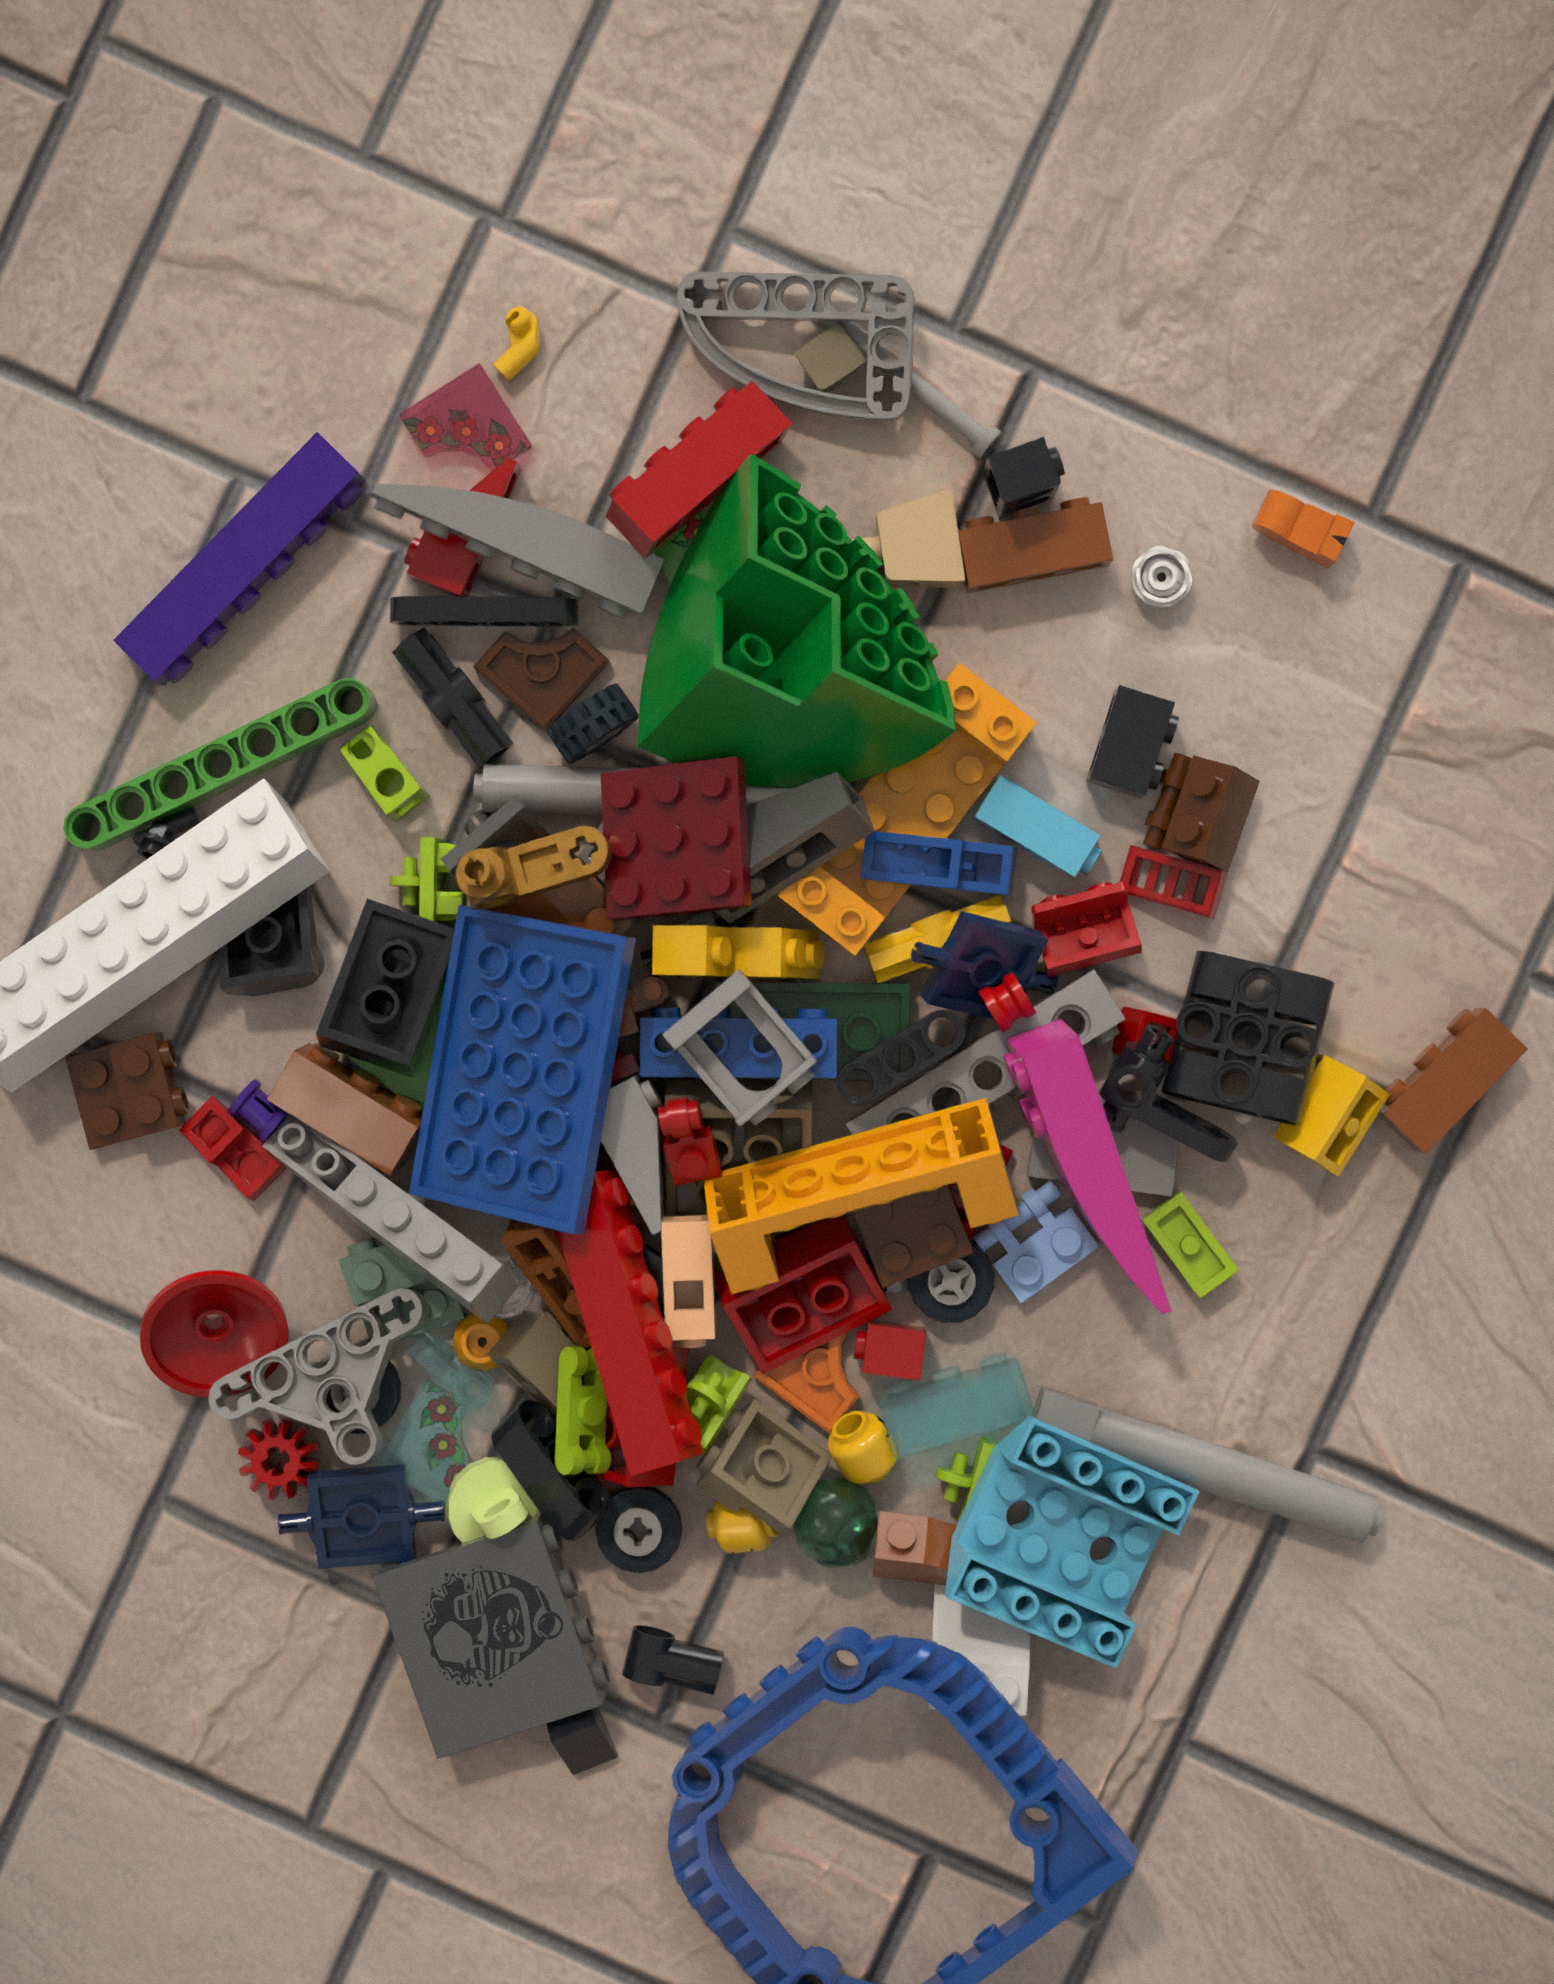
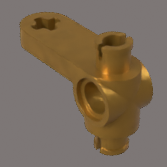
M579 826L508 849L493 847L471 850L458 860L456 880L460 889L467 894L470 908L472 910H485L598 876L608 867L612 850L607 838L597 829L589 826ZM582 840H586L591 846H598V851L591 854L592 862L588 865H585L580 858H573V853L580 850L579 842Z

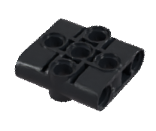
M1196 951L1184 1003L1177 1017V1030L1169 1058L1170 1067L1165 1074L1161 1092L1192 1102L1299 1126L1314 1066L1318 1059L1321 1037L1335 983L1328 979L1209 951ZM1266 980L1273 986V992L1267 1000L1254 1002L1247 998L1246 990L1253 981ZM1193 997H1194V998H1197V999H1200V1000H1204V1001H1208V1002H1212V1003H1216V1004H1221V1005L1229 1006L1230 1008L1223 1007V1006H1219V1005H1215V1004H1210V1003H1206V1002L1195 1001V1000H1193ZM1198 1015H1205L1213 1020L1211 1032L1203 1038H1194L1187 1033L1189 1021ZM1277 1018H1281V1019H1285V1020H1289V1021H1294V1022H1298V1023H1302V1024H1307V1025L1316 1026V1029L1310 1028V1027H1307V1026H1303V1025H1300V1024L1288 1022V1021L1279 1020V1019H1277ZM1246 1026H1253L1261 1032L1259 1044L1251 1049H1241L1234 1043L1237 1031ZM1294 1037H1300L1310 1045L1308 1054L1298 1061H1291L1282 1055L1284 1043ZM1181 1046H1182V1047L1189 1048V1049H1192V1050H1196V1051H1199V1052H1204V1053L1216 1055V1056H1218V1058L1211 1057V1056H1207V1055H1203V1054H1199V1053H1194V1052H1190V1051L1180 1050V1048H1181ZM1265 1067L1288 1073L1304 1075V1079L1275 1071L1266 1070ZM1233 1073H1242L1249 1078L1247 1091L1238 1097H1231L1223 1092L1224 1080Z

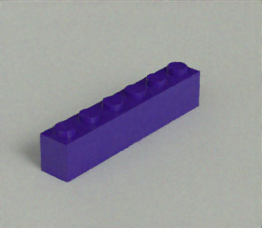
M316 432L113 641L155 682L163 686L169 681L173 684L177 683L192 669L194 663L191 659L203 646L206 649H210L217 644L228 630L224 625L237 612L242 615L257 603L261 597V593L258 590L271 577L277 580L292 567L295 562L292 555L304 543L310 546L326 532L329 527L326 521L338 508L345 511L357 501L363 491L360 486L366 480Z

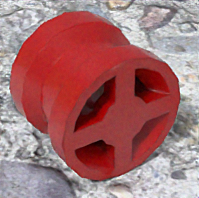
M1013 972L1005 975L1002 983L995 988L985 987L978 991L1002 1033L1011 1029L1013 1021L1018 1018H1030L1036 1014L1033 1005Z

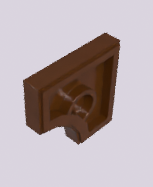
M571 628L558 639L542 643L522 641L504 631L473 667L546 732L610 660L575 628Z

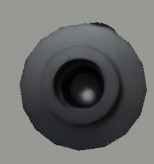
M192 806L164 817L157 823L153 822L149 829L136 832L133 842L139 847L138 853L145 859L150 858L174 841L172 835L199 824L198 816Z

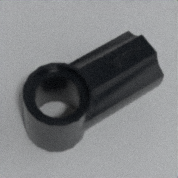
M635 1625L633 1627L622 1670V1675L625 1678L651 1686H662L664 1683L714 1695L724 1651L677 1640L675 1635L659 1628L644 1625Z

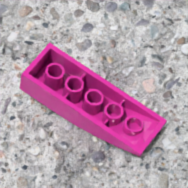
M1058 1019L1006 1038L1010 1053L1003 1055V1059L1012 1082H1016L1021 1093L1024 1092L1026 1098L1018 1102L1027 1127H1032L1037 1139L1041 1138L1058 1176L1078 1210L1109 1253L1162 1315L1171 1312L1079 1035L1062 1019Z

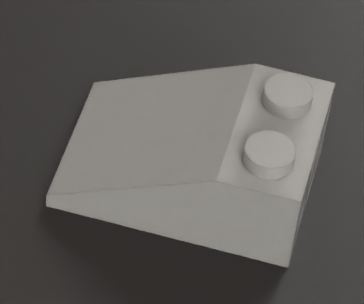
M638 1074L609 1089L601 1142L650 1232L654 1235L661 1231V1221L663 1216H666L663 1134L658 1117V1107L663 1106L665 1103L653 1080L649 1079L643 1082Z

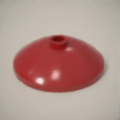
M201 1271L173 1281L159 1291L152 1299L141 1321V1351L150 1370L164 1384L187 1395L209 1398V1391L217 1380L288 1344V1322L279 1299L261 1282L232 1271ZM212 1314L221 1315L215 1319L207 1317ZM279 1362L272 1363L267 1367L264 1379H267L280 1364ZM252 1385L244 1390H232L228 1387L229 1396L245 1392L254 1387Z

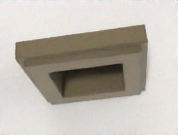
M841 321L803 345L794 353L797 360L821 392L834 390L867 363L866 356Z

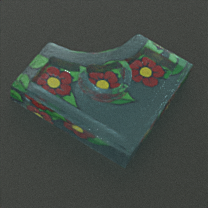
M428 1378L377 1458L376 1463L380 1466L406 1464L408 1483L436 1501L444 1500L446 1506L450 1493L449 1488L454 1477L468 1464L475 1462L470 1457L463 1441L462 1420L469 1403Z

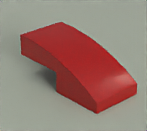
M211 1096L179 1131L210 1164L216 1165L247 1199L255 1201L287 1167L262 1147L264 1142L237 1116H231L227 1112L228 1108L216 1097Z

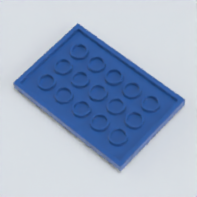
M458 906L409 1194L570 1234H584L636 938L486 909L472 910L470 906Z

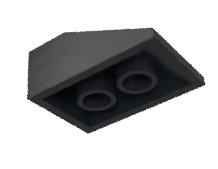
M367 898L316 1032L319 1045L412 1077L447 975L455 928Z

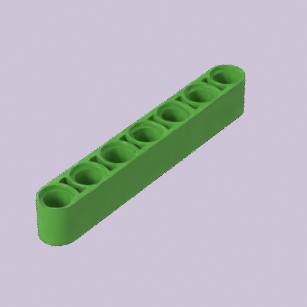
M344 678L337 680L76 806L64 819L63 829L65 836L71 844L88 850L99 851L133 836L136 832L150 828L153 822L157 823L164 817L206 801L365 724L376 711L375 695L370 688L356 679ZM353 689L359 690L363 697V704L360 710L354 714H344L340 707L343 694ZM306 711H315L319 717L317 730L311 735H301L297 729L298 718ZM269 731L275 737V748L269 755L259 757L254 750V741L259 734ZM227 752L232 761L231 769L224 777L216 778L211 772V761L217 754ZM183 773L188 781L187 791L182 797L173 799L168 793V782L175 774ZM139 794L144 801V811L137 819L130 820L125 815V802L130 796ZM95 815L100 821V832L95 839L87 841L82 836L81 825L88 816Z

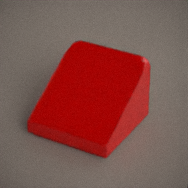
M1123 1007L1121 1013L1125 1020L1118 1023L1117 1028L1120 1033L1114 1038L1112 1052L1120 1055L1127 1041L1139 1042L1146 1025L1158 1028L1156 1033L1158 1037L1155 1042L1162 1031H1165L1174 1039L1177 1030V1019L1140 1009ZM1172 1046L1169 1047L1168 1051L1166 1052V1054H1165V1056H1164V1058H1165L1168 1062H1169V1058H1170Z

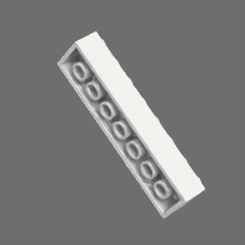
M265 778L0 961V1086L11 1093L330 872L288 802Z

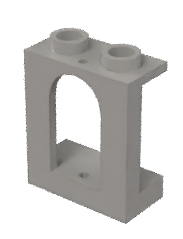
M740 969L662 1034L674 1050L677 1049L726 1106L736 1118L735 1121L739 1126L743 1125L748 1119L756 1126L777 1108L772 1101L774 1097L786 1087L792 1094L795 1093L815 1076L810 1067L817 1062L816 1058ZM732 1001H735L758 1028L782 1060L780 1079L767 1090L753 1091L741 1085L696 1033Z

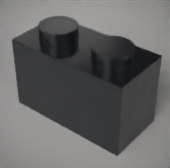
M1119 685L1114 690L1086 782L1140 799L1146 796L1148 789L1156 791L1165 764L1157 761L1162 743L1171 744L1179 721L1178 716L1172 715L1175 702Z

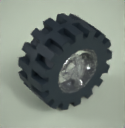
M618 683L607 686L604 690L601 689L593 696L586 698L582 703L570 709L567 714L557 719V722L553 723L546 732L566 762L572 764L593 753L599 747L604 746L611 739L621 734L623 730L630 727L639 718V714Z

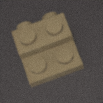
M753 1399L742 1411L734 1408L719 1432L724 1436L720 1446L716 1447L712 1444L708 1452L704 1453L697 1463L696 1469L703 1474L696 1486L735 1514L744 1507L781 1535H784L794 1524L827 1466L831 1455L827 1450L756 1399Z

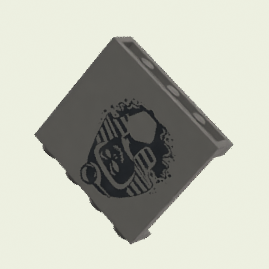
M538 1512L533 1520L521 1523L500 1537L488 1539L486 1536H482L404 1563L382 1564L372 1576L437 1759L602 1706L608 1693L607 1688L611 1687L607 1665L603 1659H596L591 1642L595 1641L591 1620L587 1613L580 1614L575 1600V1596L579 1595L575 1575L570 1567L564 1569L558 1552L563 1549L562 1539L549 1525L541 1512Z

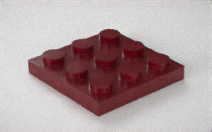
M735 756L600 773L603 835L609 841L612 850L610 863L605 869L607 919L622 921L752 907L744 759Z

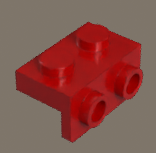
M1109 882L1098 883L1088 888L1085 892L1069 896L1052 895L1031 907L1033 929L1041 931L1048 939L1041 954L1048 977L1142 953V944L1128 903V890L1125 882L1115 884Z

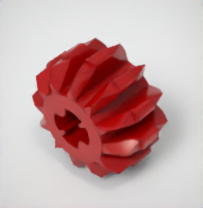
M287 1416L282 1419L279 1430L272 1418L262 1421L263 1433L254 1428L250 1429L246 1433V1437L253 1446L245 1445L238 1450L239 1456L251 1460L250 1463L245 1464L239 1469L240 1475L247 1476L254 1473L257 1479L251 1483L249 1488L256 1492L264 1483L267 1484L266 1494L270 1500H274L278 1496L280 1488H282L288 1499L294 1498L297 1495V1484L308 1488L307 1478L309 1473L307 1471H317L321 1467L320 1460L308 1456V1454L320 1448L319 1441H311L305 1444L302 1438L308 1434L310 1428L307 1425H303L293 1433L292 1418ZM276 1447L280 1448L279 1454L286 1451L290 1458L283 1465V1469L280 1468V1462L274 1465L270 1460V1456L276 1452Z

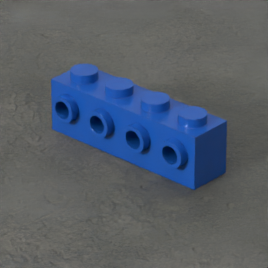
M651 1008V1017L640 1018V1077H700L677 1049L674 1050L662 1035L682 1018L681 1008ZM724 1008L696 1032L734 1077L780 1078L782 1060L779 1054L749 1018H729L730 1008ZM798 1009V1018H782L816 1058L817 1062L810 1067L815 1074L813 1078H837V1018H827V1009Z

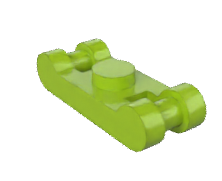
M568 1346L562 1349L559 1355L555 1465L559 1473L563 1475H576L582 1472L583 1469L588 1474H603L608 1471L611 1464V1454L605 1446L607 1397L592 1347L586 1351L581 1346ZM583 1374H584V1385H582V1375H583ZM580 1435H582L581 1447L579 1446Z

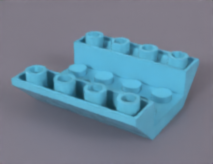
M1029 1415L992 1449L953 1532L945 1596L948 1599L1117 1669L1137 1626L1124 1611L1162 1530L1165 1529L1180 1535L1200 1491ZM1025 1501L1028 1504V1513L1025 1519L1017 1524H1009L1006 1519L1009 1507L1015 1502ZM1100 1537H1109L1111 1546L1107 1555L1101 1559H1091L1090 1547L1092 1543Z

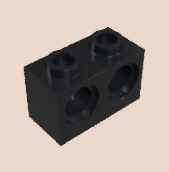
M1044 437L989 456L983 470V477L999 519L1009 516L1017 510L1030 508L1052 500L1061 484L1060 476L1065 475L1057 448L1052 447L1048 449Z

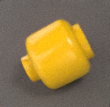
M852 1411L841 1416L834 1423L827 1441L829 1454L842 1475L849 1482L857 1484L876 1483L886 1478L899 1455L897 1442L885 1422L877 1414L870 1412Z
M715 1500L713 1510H708L706 1515L709 1537L717 1539L721 1549L728 1554L766 1550L772 1544L774 1537H778L780 1534L744 1507L735 1514L717 1500Z

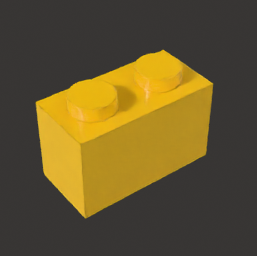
M1324 1054L1317 1067L1313 1070L1300 1125L1281 1123L1273 1137L1297 1154L1339 1177L1390 1094L1368 1077Z

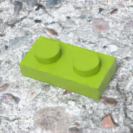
M1181 1191L1175 1193L1141 1218L1143 1224L1199 1299L1239 1271Z

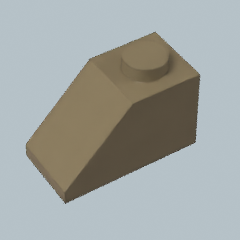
M523 1311L487 1355L532 1400L544 1405L556 1419L559 1355L565 1347L576 1345L565 1335L566 1330L552 1313L545 1311L541 1314Z

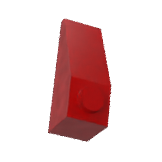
M508 457L469 491L509 499L521 472V467L516 460ZM424 531L421 539L414 537L411 541L404 564L409 565L407 574L413 580L453 597H468L484 557L465 549L467 540L449 533L446 540Z

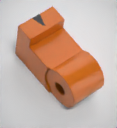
M1271 489L1268 490L1252 527L1265 537L1329 568L1337 561L1355 522L1339 514L1334 516L1309 503L1306 505L1289 494Z

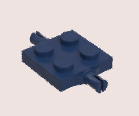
M961 911L943 946L936 947L917 942L914 944L916 949L912 948L911 959L914 963L933 966L920 995L929 1005L993 1019L978 991L985 987L995 988L1002 983L1003 977L1013 972L1025 993L1031 989L1052 994L1055 991L1052 987L1057 988L1058 980L1056 975L1048 977L1047 973L1037 971L1038 960L1048 939L1039 930Z
M406 1464L309 1472L307 1485L310 1503L307 1512L281 1513L278 1515L279 1534L308 1532L316 1547L318 1569L399 1563L415 1559L417 1554L414 1534L416 1524L445 1521L444 1500L415 1503L414 1497L409 1491Z

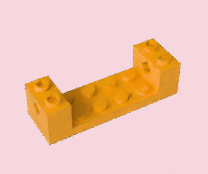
M959 662L945 680L948 682L952 698L956 731L920 757L900 767L872 776L859 793L864 799L874 830L947 839L1037 722ZM865 838L778 894V898L853 957L857 955L911 885L861 879Z
M986 1098L723 1170L722 1177L703 1180L710 1235L731 1294L745 1290H757L767 1284L779 1281L772 1237L773 1232L789 1231L802 1224L824 1218H836L844 1215L846 1212L875 1204H887L896 1198L922 1191H934L954 1182L958 1184L970 1228L985 1224H997L1004 1219L1019 1215Z

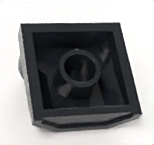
M310 886L218 949L220 989L228 995L260 996L307 987L321 976L325 960L322 951L317 946Z

